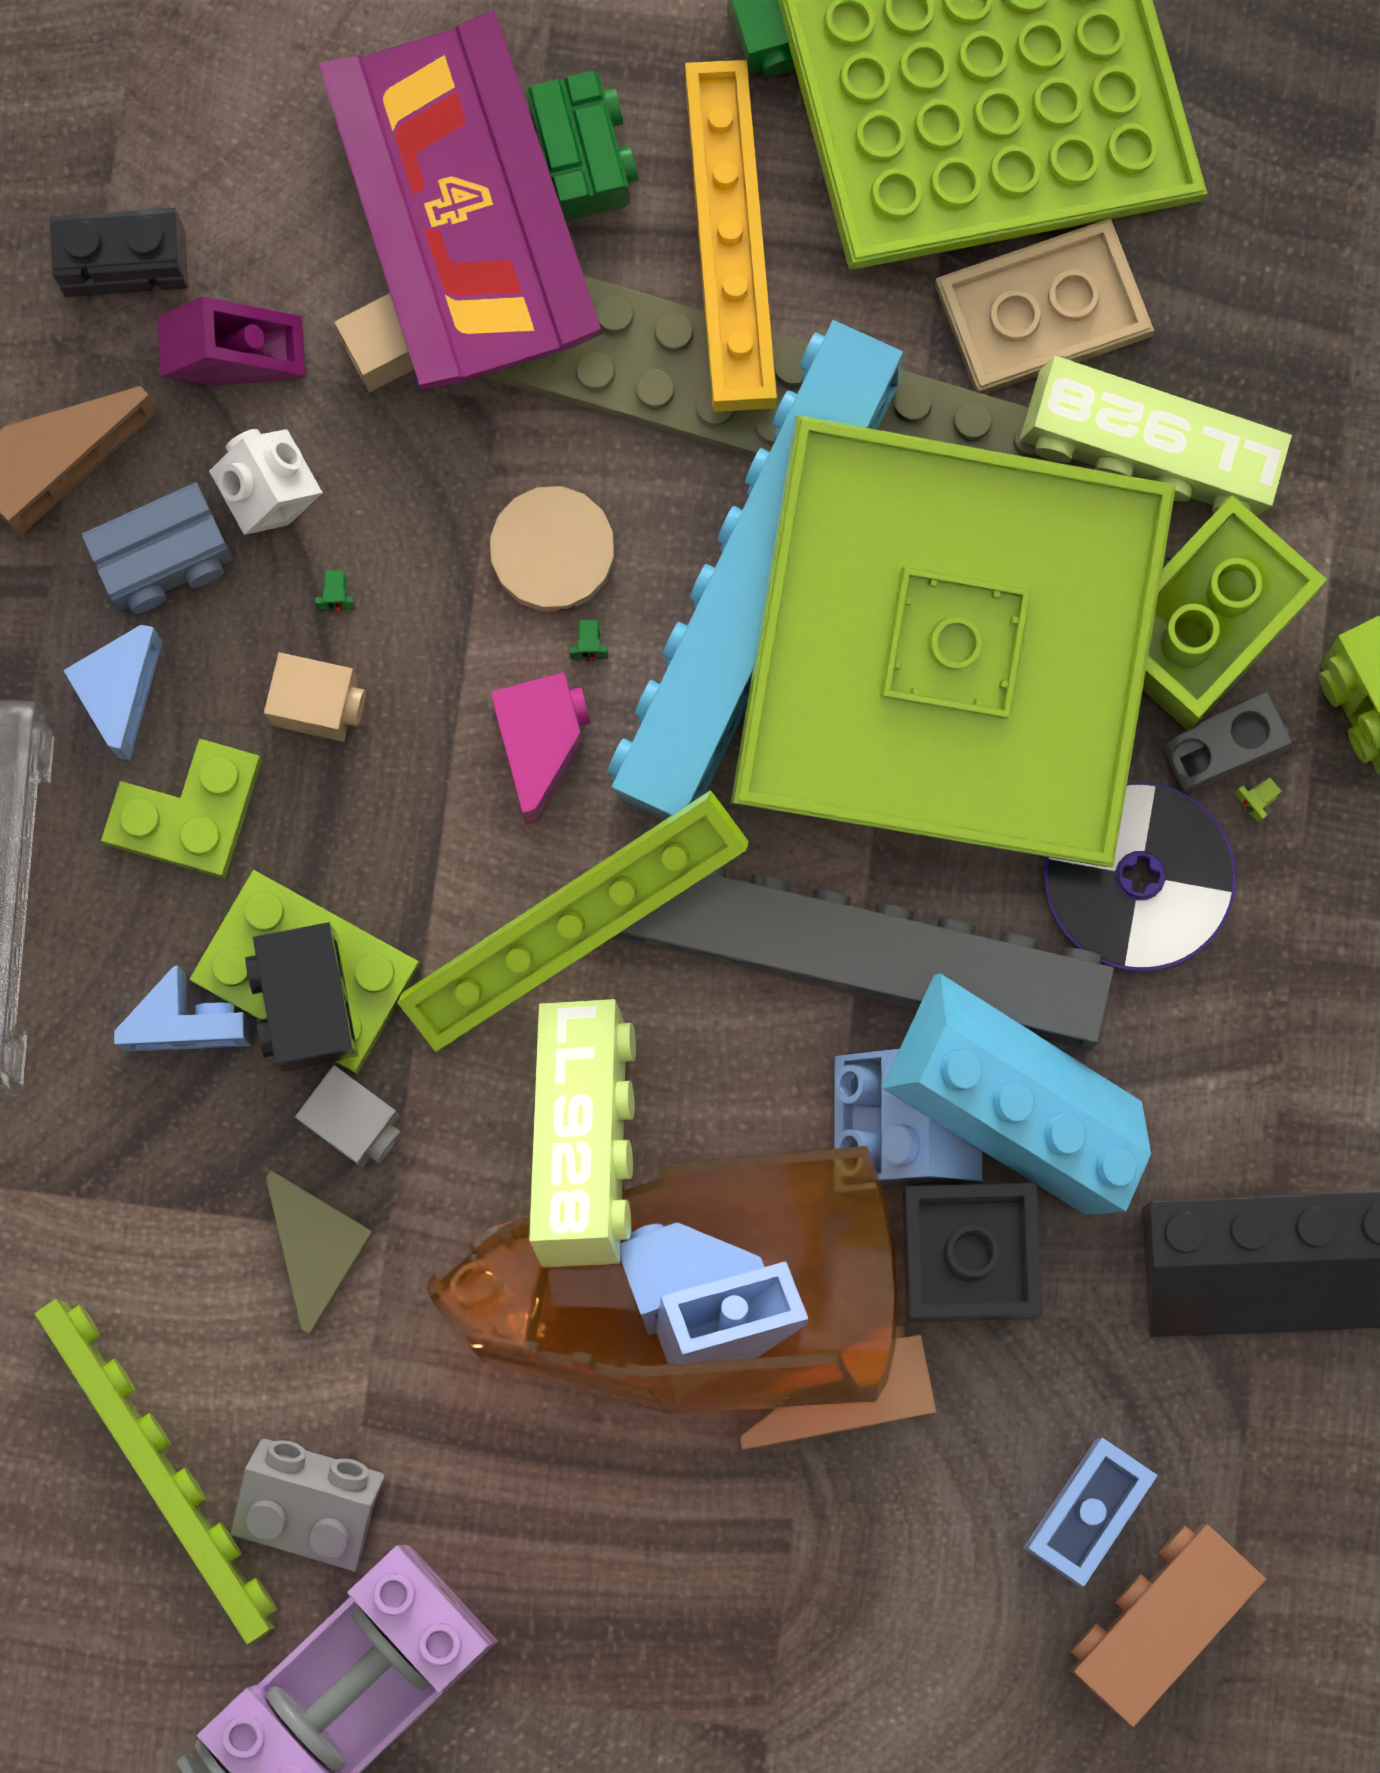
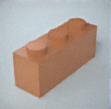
M1199 1524L1193 1532L1186 1525H1183L1159 1551L1158 1554L1166 1562L1151 1579L1147 1580L1140 1573L1117 1597L1114 1603L1122 1611L1104 1630L1096 1622L1070 1650L1078 1660L1069 1668V1671L1131 1727H1134L1266 1580L1256 1568L1208 1524Z

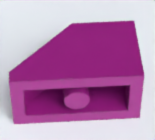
M202 296L157 317L160 377L207 386L294 380L306 376L302 316Z

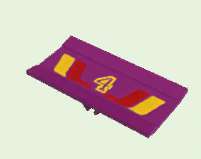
M495 10L461 23L454 29L362 57L352 56L318 63L420 390L449 386L574 348L602 335L601 326Z

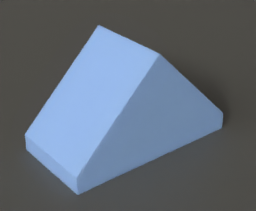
M140 625L63 670L109 748L117 758L127 761L131 760L163 643L154 627Z

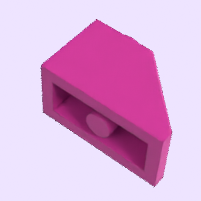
M564 672L490 692L526 824L539 821L583 746L579 727L591 724L582 688L569 690Z

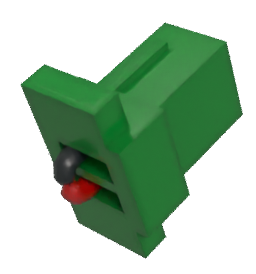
M344 570L325 571L323 597H315L317 610H330L332 612L336 610L338 612L341 609H355L353 596H346Z
M579 620L577 647H570L571 659H584L585 661L608 659V646H600L598 620Z

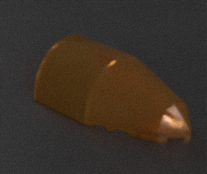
M867 1146L678 1162L661 1168L662 1178L627 1190L622 1185V1200H628L630 1205L631 1233L651 1224H662L665 1227L678 1222L761 1257L764 1267L786 1261L808 1316V1323L758 1358L668 1364L657 1333L650 1336L647 1333L621 1259L620 1264L542 1268L529 1241L530 1214L484 1230L469 1243L473 1252L441 1280L434 1274L426 1285L427 1293L438 1312L481 1361L666 1414L686 1415L876 1402L888 1382L895 1350L898 1303L895 1249L886 1199L874 1161Z

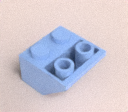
M899 1049L834 1056V1184L943 1185L982 1181V1150L882 1089Z

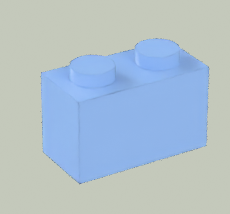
M1103 1437L1095 1439L1023 1549L1077 1586L1084 1587L1158 1475Z

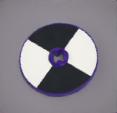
M1127 783L1113 867H1103L1050 857L1045 858V896L1049 910L1060 931L1076 948L1101 955L1100 964L1122 971H1159L1176 966L1195 956L1212 941L1228 917L1235 894L1236 868L1234 856L1229 841L1219 823L1206 808L1192 797L1174 788L1156 783ZM1137 861L1147 863V873L1157 877V883H1148L1142 893L1132 891V880L1122 877V870L1131 871Z

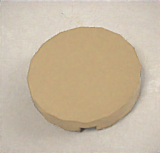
M563 486L537 487L515 497L498 515L490 536L491 564L502 588L520 604L542 612H556L559 609H568L574 605L577 607L590 601L607 583L615 561L613 531L603 510L585 494Z

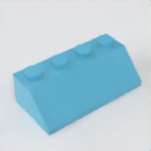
M941 973L933 976L882 1089L1033 1183H1037L1038 1186L1081 1213L1093 1215L1126 1212L1151 1156L1142 1101Z

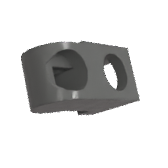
M1267 691L1200 722L1199 726L1171 739L1161 748L1182 792L1190 793L1212 785L1265 760L1268 762L1290 753L1292 741Z

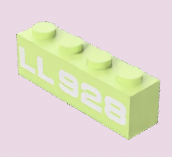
M1054 356L1039 371L1019 441L1036 446L1035 453L1048 460L1067 463L1071 462L1073 458L1094 465V470L1175 484L1174 501L1187 502L1190 498L1213 505V513L1233 495L1257 517L1273 505L1292 435Z
M615 999L539 1004L529 1241L542 1268L620 1264V1240H628L631 1236V1211L628 1200H622V1180L632 1178L633 1154L630 1140H623L624 1120H633L635 1111L633 1085L631 1081H625V1064L629 1061H635L636 1036L633 1023H624Z

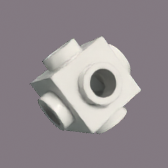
M252 429L239 434L227 443L225 448L228 453L209 471L244 535L289 525L323 493L288 429L261 434L258 429Z

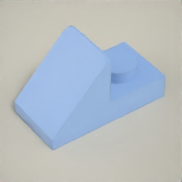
M176 965L114 1031V1044L124 1052L251 1046V1020L243 1012L234 1013V1004L231 1003L195 1005V1015H187L186 974Z

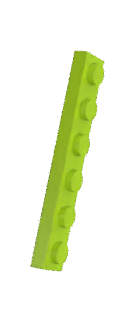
M710 790L401 993L397 1003L433 1050L437 1052L745 852L749 841Z
M55 1299L35 1312V1316L246 1644L256 1643L277 1629L269 1616L277 1611L274 1601L258 1578L255 1577L247 1582L233 1561L242 1555L238 1545L221 1522L211 1527L198 1506L206 1500L203 1491L185 1467L178 1472L173 1468L163 1452L164 1449L171 1445L167 1435L151 1413L141 1418L128 1396L135 1392L136 1389L120 1363L115 1358L106 1363L95 1347L93 1341L101 1337L85 1309L80 1304L71 1309L67 1302Z

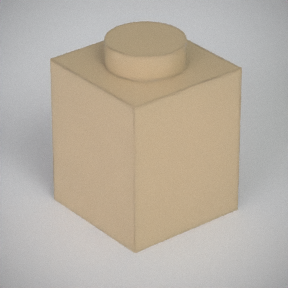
M390 293L334 322L340 341L368 393L414 370Z
M279 652L264 715L273 727L345 742L348 725L358 727L365 704L366 690L358 688L359 681L353 668Z

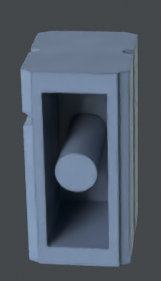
M197 482L81 534L107 593L119 613L129 608L133 614L152 610L165 602L167 599L166 591L188 582L191 588L209 584L224 574L223 565L234 561Z

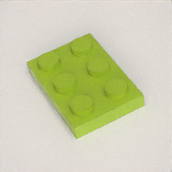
M253 870L189 980L225 1002L234 1004V1007L257 1020L267 1018L263 993L252 994L247 975L245 957L256 955L253 937L330 922L337 934L359 1057L334 1061V1063L358 1075L395 1011L401 993L407 990L420 967L419 961Z

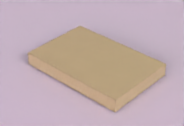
M1111 218L935 279V288L975 392L985 395L1038 377L1039 371L1054 356L1078 363L1150 338L1154 332Z

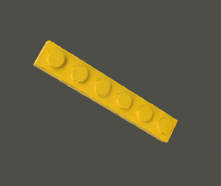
M747 60L685 63L684 76L713 412L775 409L777 393Z

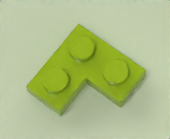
M199 738L181 798L126 782H119L101 839L102 843L106 846L226 879L263 760L260 755Z

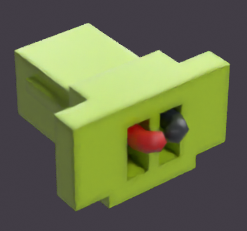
M1269 777L1250 791L1244 786L1240 787L1234 795L1239 799V802L1250 816L1260 823L1268 815L1263 809L1277 799L1282 791Z

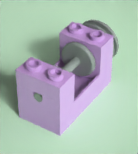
M396 1545L347 1592L350 1597L259 1684L247 1687L197 1734L198 1739L195 1741V1748L200 1756L197 1758L185 1751L177 1758V1764L182 1773H361L477 1663L498 1640L410 1545Z

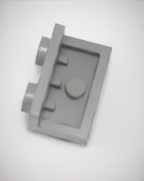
M261 1439L244 1471L230 1535L356 1571L362 1557L374 1503L382 1488L384 1474L368 1469L364 1464L356 1460L333 1459L306 1451L302 1446L291 1441Z

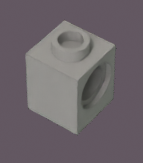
M333 1065L295 1116L304 1126L361 1168H364L371 1158L380 1163L391 1151L401 1135V1131L395 1128V1125L401 1119L398 1112L335 1065Z

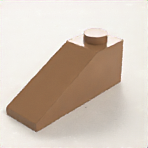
M141 386L9 424L0 430V517L19 537L158 413L147 392Z
M904 1325L867 1332L868 1345L855 1347L741 1435L742 1451L935 1414V1402L921 1334L906 1337Z

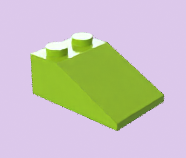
M1231 495L1162 569L1143 691L1186 730L1189 731L1197 727L1328 579Z

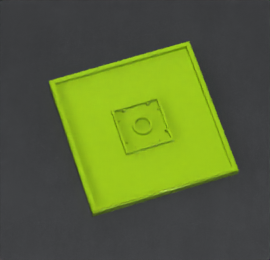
M800 415L794 418L731 803L1073 862L1113 867L1176 485Z

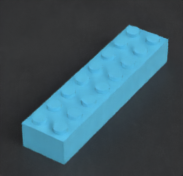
M832 320L825 336L815 332L811 338L800 364V368L804 369L801 378L803 384L798 394L788 390L784 395L772 424L777 427L774 438H776L770 452L763 448L759 449L746 476L745 483L749 485L747 491L749 495L743 510L733 506L729 511L717 540L722 543L720 559L716 567L705 564L690 595V599L695 601L693 605L695 611L688 626L681 622L676 624L662 655V657L667 659L666 665L668 668L660 684L653 680L649 681L635 711V715L640 717L639 723H641L633 742L625 738L621 740L609 764L607 773L612 775L614 782L611 787L618 798L662 820H666L707 793L747 708L794 418L800 415L878 430L903 378V351L835 320Z

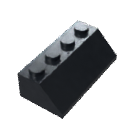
M1380 1192L1152 1201L1142 1208L1150 1337L1380 1328Z

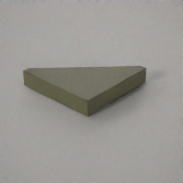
M271 1170L266 1177L299 1324L301 1330L312 1335L374 1232Z

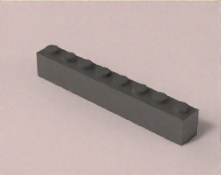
M611 851L610 856L613 855V854L616 853V852H615V851ZM722 866L612 937V939L918 1010L933 976L941 973L1041 1038L1088 1050H1093L1098 1043L1114 967L1100 964L1102 956L1092 951L1065 947L1063 954L1058 955L1037 950L1039 941L1024 935L1001 933L1000 941L975 935L976 926L959 920L939 918L937 926L912 921L914 912L899 906L876 904L875 912L850 906L851 897L830 890L814 889L812 897L787 892L789 883L770 876L752 875L750 883L725 877L727 869Z

